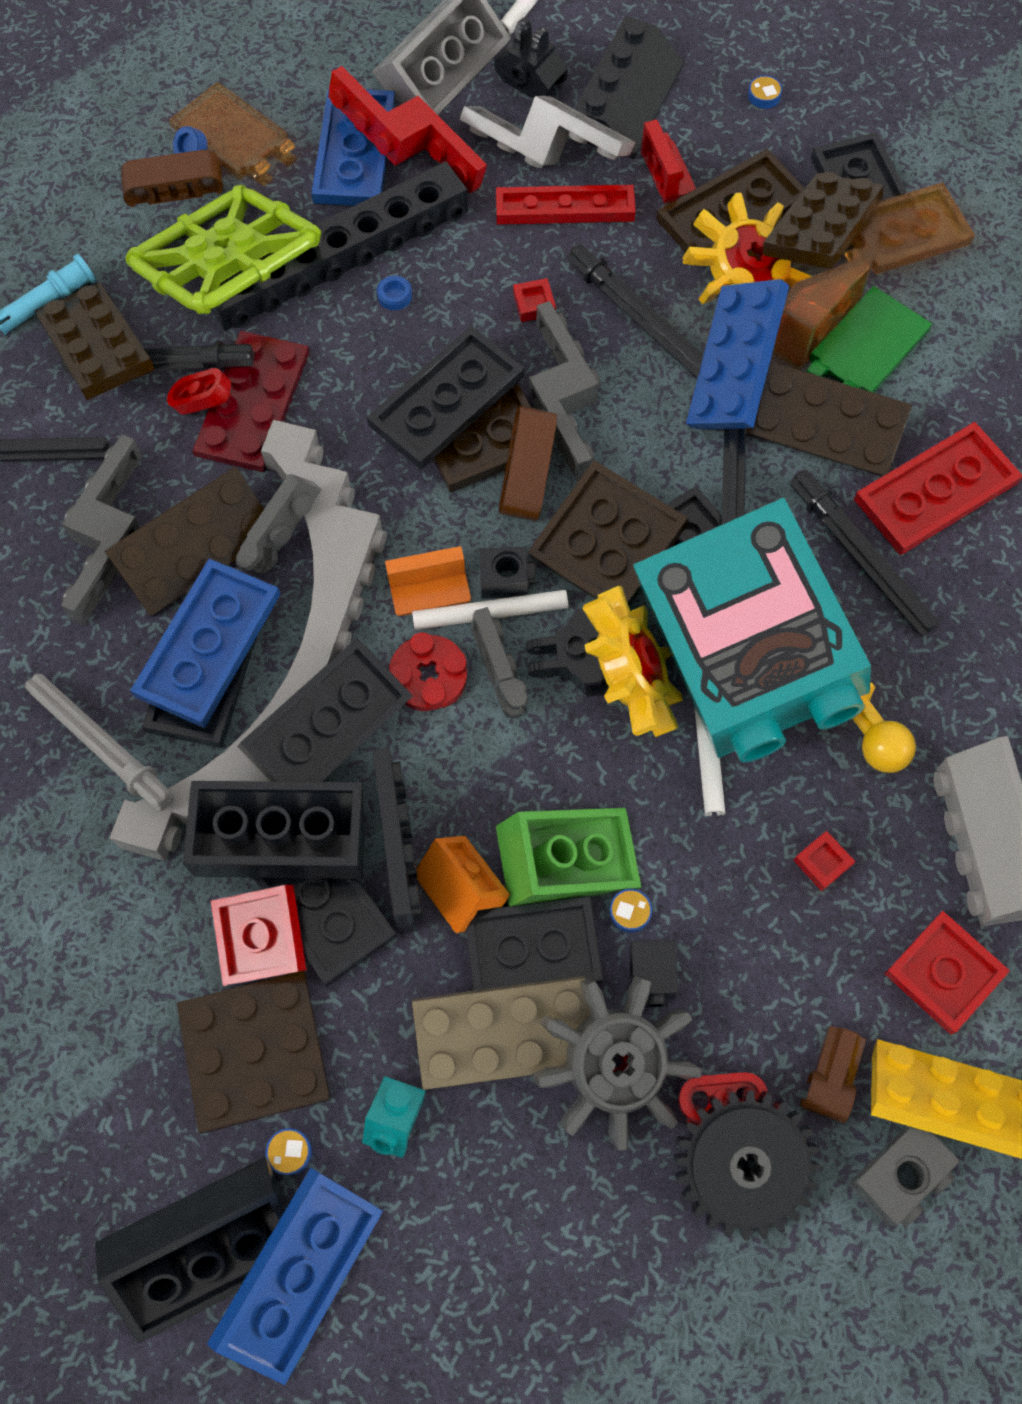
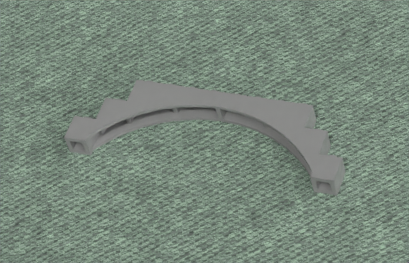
M273 420L261 450L266 468L275 470L283 481L288 474H293L315 482L322 489L314 500L312 508L304 514L313 551L314 584L311 610L304 637L288 675L269 705L244 734L227 750L199 771L168 788L173 794L174 800L171 804L167 805L165 810L156 811L144 799L137 802L124 800L109 838L119 849L166 861L169 851L174 852L180 843L182 829L178 827L179 824L187 825L191 781H270L237 746L351 643L352 634L348 632L352 620L357 621L360 618L363 608V598L360 595L363 586L369 587L373 581L375 564L371 563L375 552L382 553L384 549L386 531L382 530L380 515L351 508L355 491L350 486L348 473L321 466L323 446H320L317 432L314 429Z

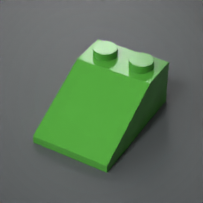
M626 808L517 812L496 826L506 890L510 894L508 898L509 907L586 896L591 897L616 893L625 889L641 888Z

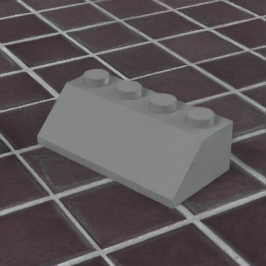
M443 0L372 73L386 91H395V100L403 104L419 96L438 115L509 42L511 37L487 0Z
M1004 736L946 757L934 774L936 793L940 797L944 796L948 809L944 815L946 830L949 835H955L959 851L955 854L956 866L960 875H966L970 891L967 892L966 896L967 906L972 916H978L980 927L1022 920V781L1009 738Z

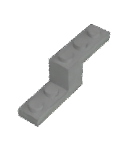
M535 96L523 129L480 106H464L459 119L470 125L469 130L480 137L488 138L490 136L498 140L497 146L510 153L517 151L525 155L524 161L537 168H543L544 165H555L559 161L568 136L583 144H587L588 141L598 146L597 152L613 160L618 156H630L635 145L633 140L551 96Z

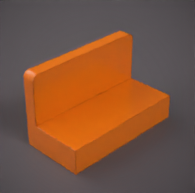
M461 546L385 561L395 614L397 616L410 615L412 611L459 605L471 601Z
M466 836L435 838L417 867L418 878L416 879L455 933L465 932L478 910L503 907L510 896L509 892Z

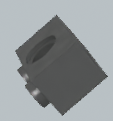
M906 1125L848 1184L887 1227L897 1226L899 1223L906 1227L922 1213L924 1208L920 1202L931 1191L937 1195L954 1180L955 1176L950 1171L960 1161L934 1133ZM902 1163L908 1165L914 1172L915 1183L911 1189L904 1188L898 1181L897 1170Z

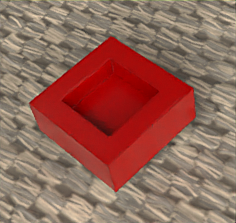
M548 278L513 285V296L521 322L536 320L537 306L548 301L551 302L556 311Z
M827 831L800 852L793 860L821 891H824L855 863V860Z

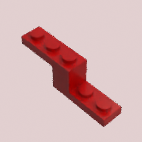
M343 66L331 72L328 98L332 104L340 109L353 122L356 129L362 132L376 146L378 151L385 155L395 166L426 149L430 156L440 164L445 161L449 164L470 194L481 187L487 164L419 96L387 112Z

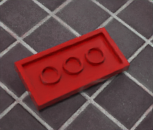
M973 422L857 491L854 501L901 556L1017 485L1022 479V474L980 426Z

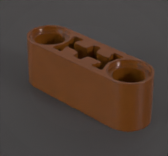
M196 150L130 160L125 162L120 170L123 199L130 207L149 202V205L199 198L203 197V194L217 192V195H219L223 191L220 159L216 153L210 150Z
M518 406L514 418L501 490L499 514L531 521L538 520L543 504L555 436L556 413Z

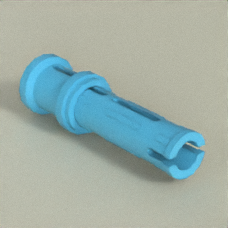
M78 253L73 256L71 263L56 272L54 270L49 271L45 282L0 310V323L10 317L9 320L0 325V330L4 335H7L8 332L36 314L35 310L44 307L48 302L65 298L88 282L91 284L97 282L94 274Z

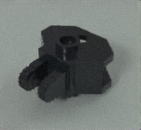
M522 18L515 26L514 39L494 59L495 71L506 84L533 99L535 96H552V85L564 83L567 80L568 68L555 52V45L549 42L548 31L539 27L535 33H532L531 22Z
M583 608L575 611L563 629L555 630V636L531 639L526 642V652L530 654L557 653V659L530 663L528 665V675L536 678L561 676L562 681L570 680L587 697L601 696L608 689L609 685L604 678L598 658L586 653L584 646L596 640L599 633L583 611Z

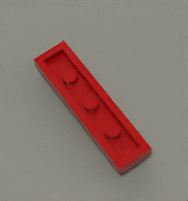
M634 184L496 187L497 225L634 222Z

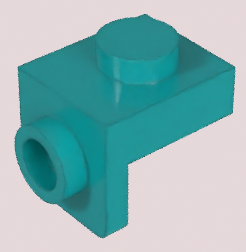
M384 1076L365 1118L362 1143L370 1146L377 1153L383 1155L392 1154L403 1158L407 1149L409 1135L421 1109L426 1090Z

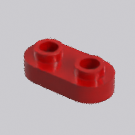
M217 368L182 377L170 389L167 403L181 415L220 406L230 396L231 380Z
M752 1073L701 1076V1078L689 1079L681 1087L678 1094V1105L682 1114L688 1120L696 1123L700 1118L692 1102V1096L696 1092H703L708 1097V1105L704 1108L708 1111L712 1108L709 1096L714 1095L720 1102L727 1101L726 1089H732L736 1094L738 1089L748 1087L753 1090L757 1100L763 1090L767 1092L768 1090L765 1083Z

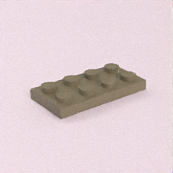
M585 976L412 999L423 1090L527 1076L545 1067L565 1064L569 1043L550 1035L540 1022L545 1015L559 1018L569 1027L577 1029L585 1019L590 1017L589 1008L582 997L580 981L586 979Z

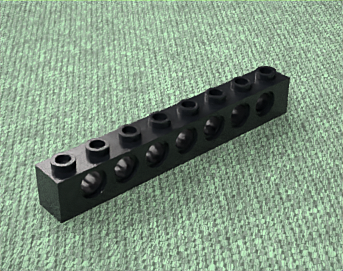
M445 161L316 224L321 231L320 242L316 247L309 248L304 253L270 273L268 280L263 283L257 281L221 305L211 309L224 331L233 327L241 328L248 324L251 318L263 312L276 311L283 302L295 296H306L314 287L326 281H336L342 277L344 272L358 265L366 266L376 256L388 250H399L406 241L414 237L427 236L435 227L447 221L455 222L468 211L467 188ZM268 253L260 259L264 260L273 253ZM239 271L233 276L226 279L225 281L221 282L220 286L235 278L239 274L243 273V271ZM204 279L199 281L201 287Z

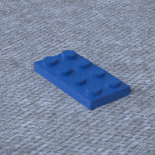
M328 87L311 193L312 200L315 204L355 206L383 192L388 158L381 154L376 146L362 132L356 129L353 122L332 104L328 98ZM365 89L387 112L395 108V91Z
M782 279L721 286L686 425L695 429L754 427L789 290V285Z
M208 559L131 688L130 692L137 699L205 728L280 597L279 588L217 561Z
M310 1168L207 1345L214 1352L285 1385L383 1210Z

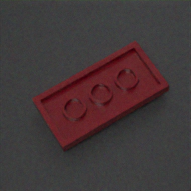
M240 331L235 344L252 345L255 354L254 364L247 367H226L223 373L231 380L230 396L222 405L209 408L192 451L195 457L265 472L266 465L261 453L262 447L273 420L284 422L310 350L307 345Z

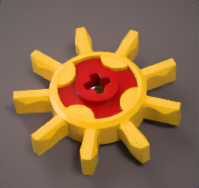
M735 193L727 204L731 219L730 225L725 227L705 209L702 210L693 223L696 228L714 242L712 248L689 247L682 257L683 264L710 266L715 280L706 286L698 299L703 305L714 300L720 293L721 286L782 279L789 287L800 292H808L815 284L816 277L790 267L791 261L763 255V242L781 219L784 205L778 202L769 210L763 222L748 219L742 193ZM787 300L781 321L786 319L793 311Z
M616 586L599 594L598 599L583 605V611L599 633L596 640L584 646L586 653L598 658L604 678L609 685L604 696L607 703L619 700L628 707L632 733L636 736L652 730L654 736L657 737L677 729L679 726L669 706L683 701L682 694L668 680L665 660L671 656L668 648L659 647L647 628L648 610L643 605L630 611L622 586Z

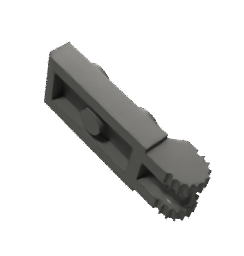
M293 474L287 475L248 532V537L240 547V551H238L235 559L239 568L246 571L253 569V571L259 574L269 573L272 570V566L274 567L278 562V551L289 541L293 530L304 514L312 508L314 500L322 490L315 482Z
M488 607L475 610L471 631L499 705L503 708L502 712L508 718L518 719V716H522V713L525 712V705H527L529 698L527 697L526 686L524 682L514 678L517 676L516 664L511 653L505 654L501 643L504 641V635L499 620L492 619Z

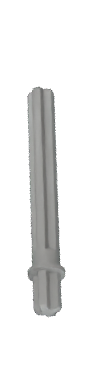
M34 674L32 679L26 681L25 687L30 694L127 784V791L131 795L141 796L156 811L165 810L167 805L173 802V794L157 779L155 769L151 766H144L130 755L43 674Z

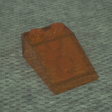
M867 254L797 282L787 294L772 354L795 369L801 370L809 361L811 352L860 301L875 257Z

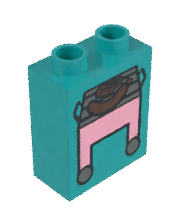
M781 498L633 564L643 596L718 758L735 751L740 762L746 763L759 760L774 753L786 743L782 731L810 718L814 719L819 729L832 728L851 720L865 708L861 696L870 693L871 664L785 498Z

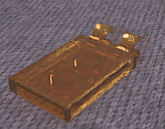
M216 82L169 119L171 128L175 131L184 126L201 130L207 139V150L216 153L220 159V165L239 180L249 175L265 187L273 180V177L266 172L271 168L270 164L266 161L269 156L273 155L287 167L298 159L290 152L295 148V145L288 139L286 131L219 82Z
M938 183L880 201L852 240L855 249L845 253L844 256L848 263L842 264L840 268L847 279L858 276L870 266L876 275L971 245L975 234L944 183Z

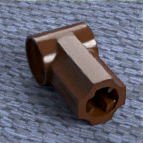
M833 1026L827 1028L815 1070L812 1069L807 1078V1082L811 1084L806 1099L801 1098V1108L845 1124L856 1096L857 1089L853 1083L865 1046V1038L845 1028Z

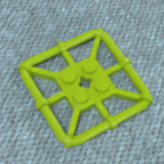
M236 185L233 187V190L221 195L190 215L184 213L177 218L175 224L137 247L130 248L125 260L134 272L152 283V287L158 293L169 295L186 308L196 311L199 315L209 314L211 309L221 305L257 281L263 283L270 278V273L304 253L309 248L316 247L320 242L321 231L310 221L290 211L289 206L282 201H273L253 189L246 188L245 185ZM248 203L267 213L249 225L242 222ZM230 208L228 216L215 222L214 227L207 231L200 227V225ZM282 224H286L298 231L265 236ZM184 235L189 237L185 244L180 247L162 249ZM268 253H273L264 260L260 259ZM181 265L180 267L176 268L170 273H167L166 271H158L157 269H155L160 267ZM243 271V273L239 274L235 278L220 286L221 282L225 281L237 272ZM201 276L204 278L200 292H195L193 295L182 287L196 277Z

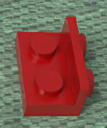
M658 120L644 122L641 154L664 204L673 202L693 191L696 187L675 142L670 140L667 132L663 133Z

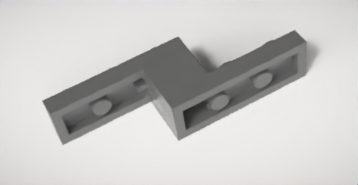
M548 301L537 306L536 326L559 365L529 377V397L536 409L557 414L554 441L578 482L593 460H595L589 442L586 440L582 442L578 435V426L572 412L597 402L598 388L601 387V381L595 368H589L584 360V351L580 342L577 339L573 340L568 333V325L564 315L561 312L557 313L551 302Z
M121 434L115 445L109 447L103 463L96 474L89 477L85 484L84 492L76 504L67 510L64 522L62 523L72 541L95 550V553H91L87 557L83 571L76 582L65 591L63 602L60 605L70 620L83 626L118 573L104 551L140 528L135 516L111 506L143 458L135 439Z

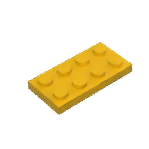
M877 1039L872 1054V1116L1022 1159V1080Z

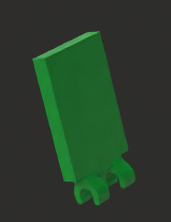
M873 286L811 352L809 361L812 364L806 372L823 378L830 374L843 384L874 393L928 333L932 323Z

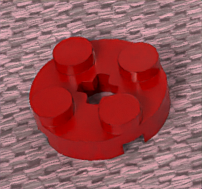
M425 632L414 634L411 640L403 643L395 651L389 664V671L413 695L405 705L418 711H431L452 705L462 695L468 681L467 661L460 648L447 638L430 635ZM430 664L436 666L435 672L439 675L436 679L429 677L426 681L421 680L422 674L419 669L422 666L429 667Z

